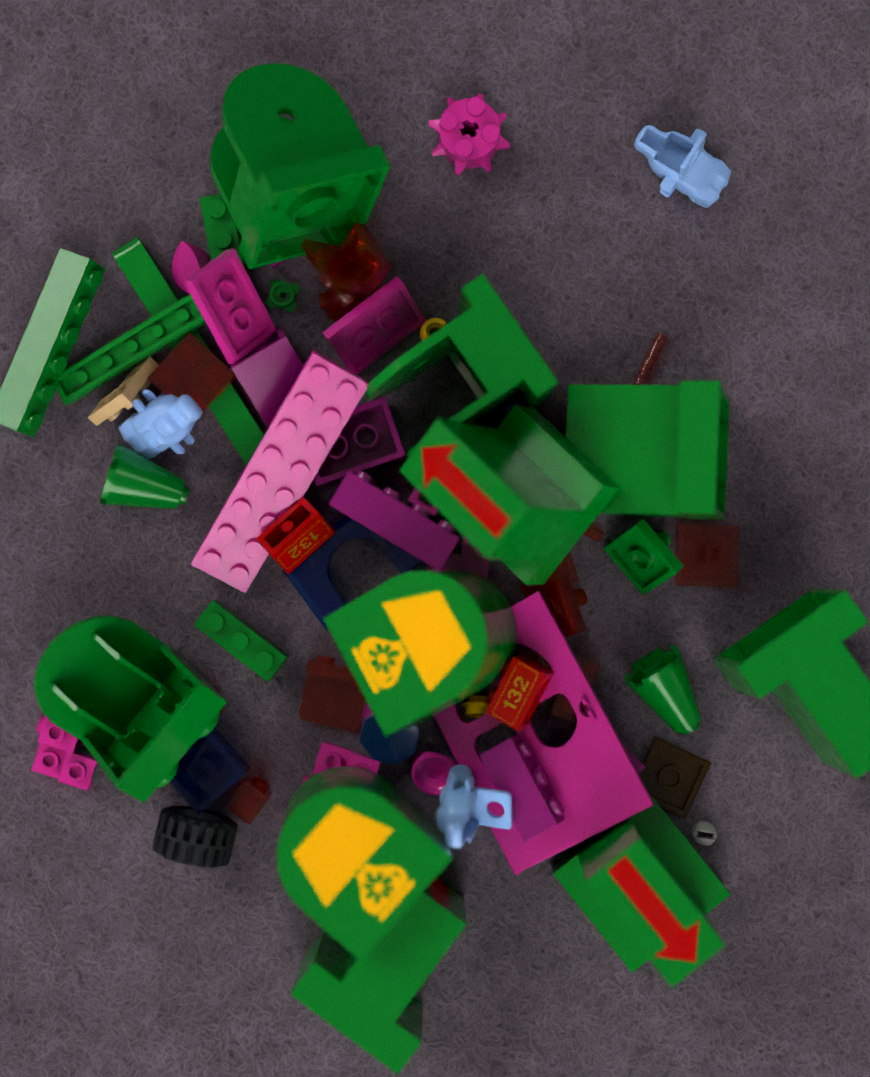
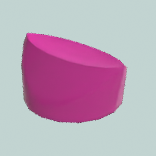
M181 241L174 253L171 271L176 286L184 293L190 294L184 281L211 262V257L198 246L185 241Z
M430 751L415 752L411 755L413 782L419 790L426 794L440 795L441 790L447 783L450 769L458 765V763L441 753Z

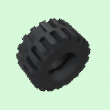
M189 806L165 807L160 811L152 848L162 857L185 865L205 868L226 866L230 863L238 824L223 814Z

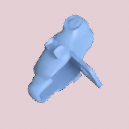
M647 125L637 135L634 147L648 159L652 171L663 180L659 191L662 195L670 197L674 190L677 189L682 194L688 195L694 203L708 208L719 199L720 192L728 185L731 170L722 160L714 158L710 153L706 152L704 144L707 134L703 130L696 129L692 136L688 137L675 131L665 133L658 130L655 126Z
M178 381L171 382L158 397L150 390H143L142 396L149 403L145 406L139 399L132 401V405L137 412L132 413L129 418L118 426L123 440L133 448L134 452L147 459L157 456L169 447L177 454H184L185 449L179 442L184 440L188 445L194 443V438L190 432L196 421L200 419L202 409Z
M462 764L455 765L450 769L447 783L441 790V805L436 812L437 827L439 831L444 833L446 845L454 849L462 848L466 841L470 844L475 836L478 825L507 830L512 827V794L508 791L475 787V778L471 769L467 765ZM488 803H500L505 813L501 816L493 815L488 810Z

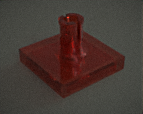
M677 524L676 557L684 567L675 574V585L738 588L740 526Z
M567 570L551 575L543 585L521 584L525 598L541 591L565 637L587 630L579 607L587 603V595L581 588L573 590Z

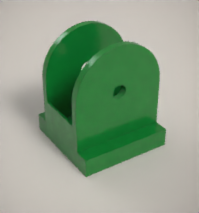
M280 63L253 66L238 74L230 82L224 94L221 107L223 127L213 141L209 163L213 180L242 236L239 251L248 269L359 241L390 168V164L380 145L367 146L340 95L330 84L316 74L297 66ZM280 114H288L291 117H293L294 120L280 116Z
M481 274L461 288L460 316L386 367L366 386L367 389L364 394L369 401L382 398L402 387L448 355L478 398V400L449 420L476 425L516 396L524 406L537 407L549 398L558 381L488 280ZM417 443V444L407 453L408 458H409L410 455L413 453V451L415 450V448L418 446L419 443Z

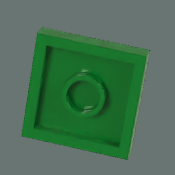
M644 519L630 527L603 549L642 595L659 586L684 567L667 547L672 541L670 535L664 530H659L655 533Z

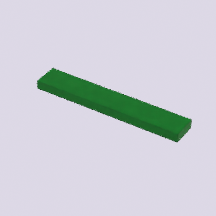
M191 294L186 295L65 369L59 375L56 389L64 404L70 405L146 360L149 356L151 357L204 325L206 322Z

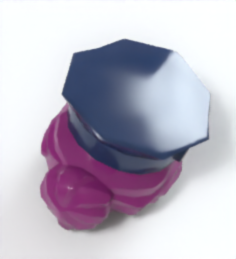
M367 703L363 708L362 730L359 742L367 750L371 758L383 763L396 765L413 755L420 735L417 725L385 736Z

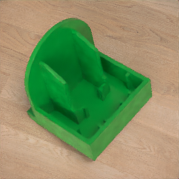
M101 615L76 622L63 630L44 650L37 664L34 677L35 697L45 716L56 726L81 740L115 787L143 804L156 788L164 787L173 779L178 770L179 760L197 738L208 735L214 729L219 720L220 710L227 703L215 688L178 651L169 644L167 646L133 621L119 616Z

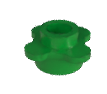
M274 279L270 283V297L267 298L268 307L271 309L278 307L285 309L286 312H293L297 307L295 299L296 295L300 292L299 285L295 282L289 284L280 279ZM282 293H285L286 297L281 298L280 295Z

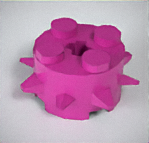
M480 93L476 97L458 101L449 97L447 99L448 108L445 109L441 119L429 120L428 126L439 134V145L431 152L433 157L444 155L450 163L455 164V175L460 176L466 167L474 169L481 166L484 170L490 172V160L493 158L496 150L509 149L510 143L500 135V124L507 117L506 113L497 114L489 104L484 102L483 94ZM464 131H474L475 136L471 138L469 134L464 135Z

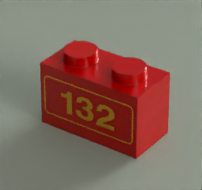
M302 497L256 539L289 575L334 535L335 532L320 513Z
M524 655L514 656L513 659L509 658L505 662L500 672L503 678L499 686H494L486 700L489 706L485 712L518 732L527 728L554 675V672Z

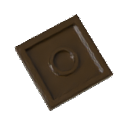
M654 736L642 762L646 768L639 776L646 789L661 808L686 819L711 762Z

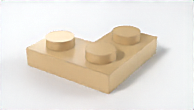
M149 356L134 367L121 385L98 403L88 416V419L98 426L106 419L112 422L119 416L124 407L127 410L132 408V401L140 399L137 393L140 390L146 389L154 380L152 373L158 367V364Z

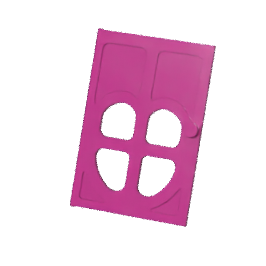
M541 591L511 606L516 622V643L529 647L539 653L550 664L552 672H554L539 703L555 694H563L567 697L575 711L577 726L572 738L560 747L544 744L538 737L531 722H529L527 728L519 732L516 731L522 739H526L533 751V756L531 757L536 767L542 768L548 779L547 787L552 797L556 796L562 804L564 820L525 842L513 820L512 827L509 830L490 827L515 875L521 874L522 871L654 805L650 794L604 711L602 702L597 698ZM502 675L491 684L492 687L499 686L503 678ZM581 703H582L583 711H584L587 715H585V714L582 712V710H581ZM457 704L434 716L458 765H467L471 769L475 778L474 786L497 790L479 757L480 753L476 746V740L481 734L502 724V722L487 713L472 722H466L461 718ZM488 803V810L493 815L501 816L505 813L500 803Z

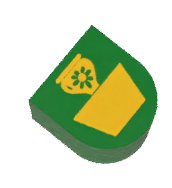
M412 571L403 573L387 580L323 618L385 736L421 724L492 684L501 676L500 672L505 662L509 658L512 659L516 646V622L508 600L492 582L480 575L467 571Z
M339 766L318 772L307 779L296 790L286 808L277 847L278 872L287 894L300 909L361 962L453 859L450 848L445 843L444 833L439 831L437 825L384 778L372 771L354 766Z

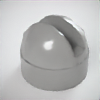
M702 820L694 824L691 835L698 845L709 846L715 842L717 830L712 823ZM698 831L713 833L711 838L697 836Z

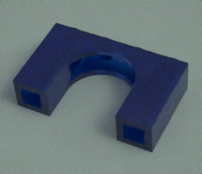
M346 516L335 525L338 529L335 531V534L289 575L284 569L282 571L327 631L329 629L323 618L347 605V602L334 586L329 572L332 555L340 545L357 538L371 540L384 550L400 574L407 573L422 561Z

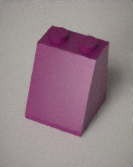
M279 324L275 326L276 332L236 364H230L231 369L267 427L270 426L304 367Z

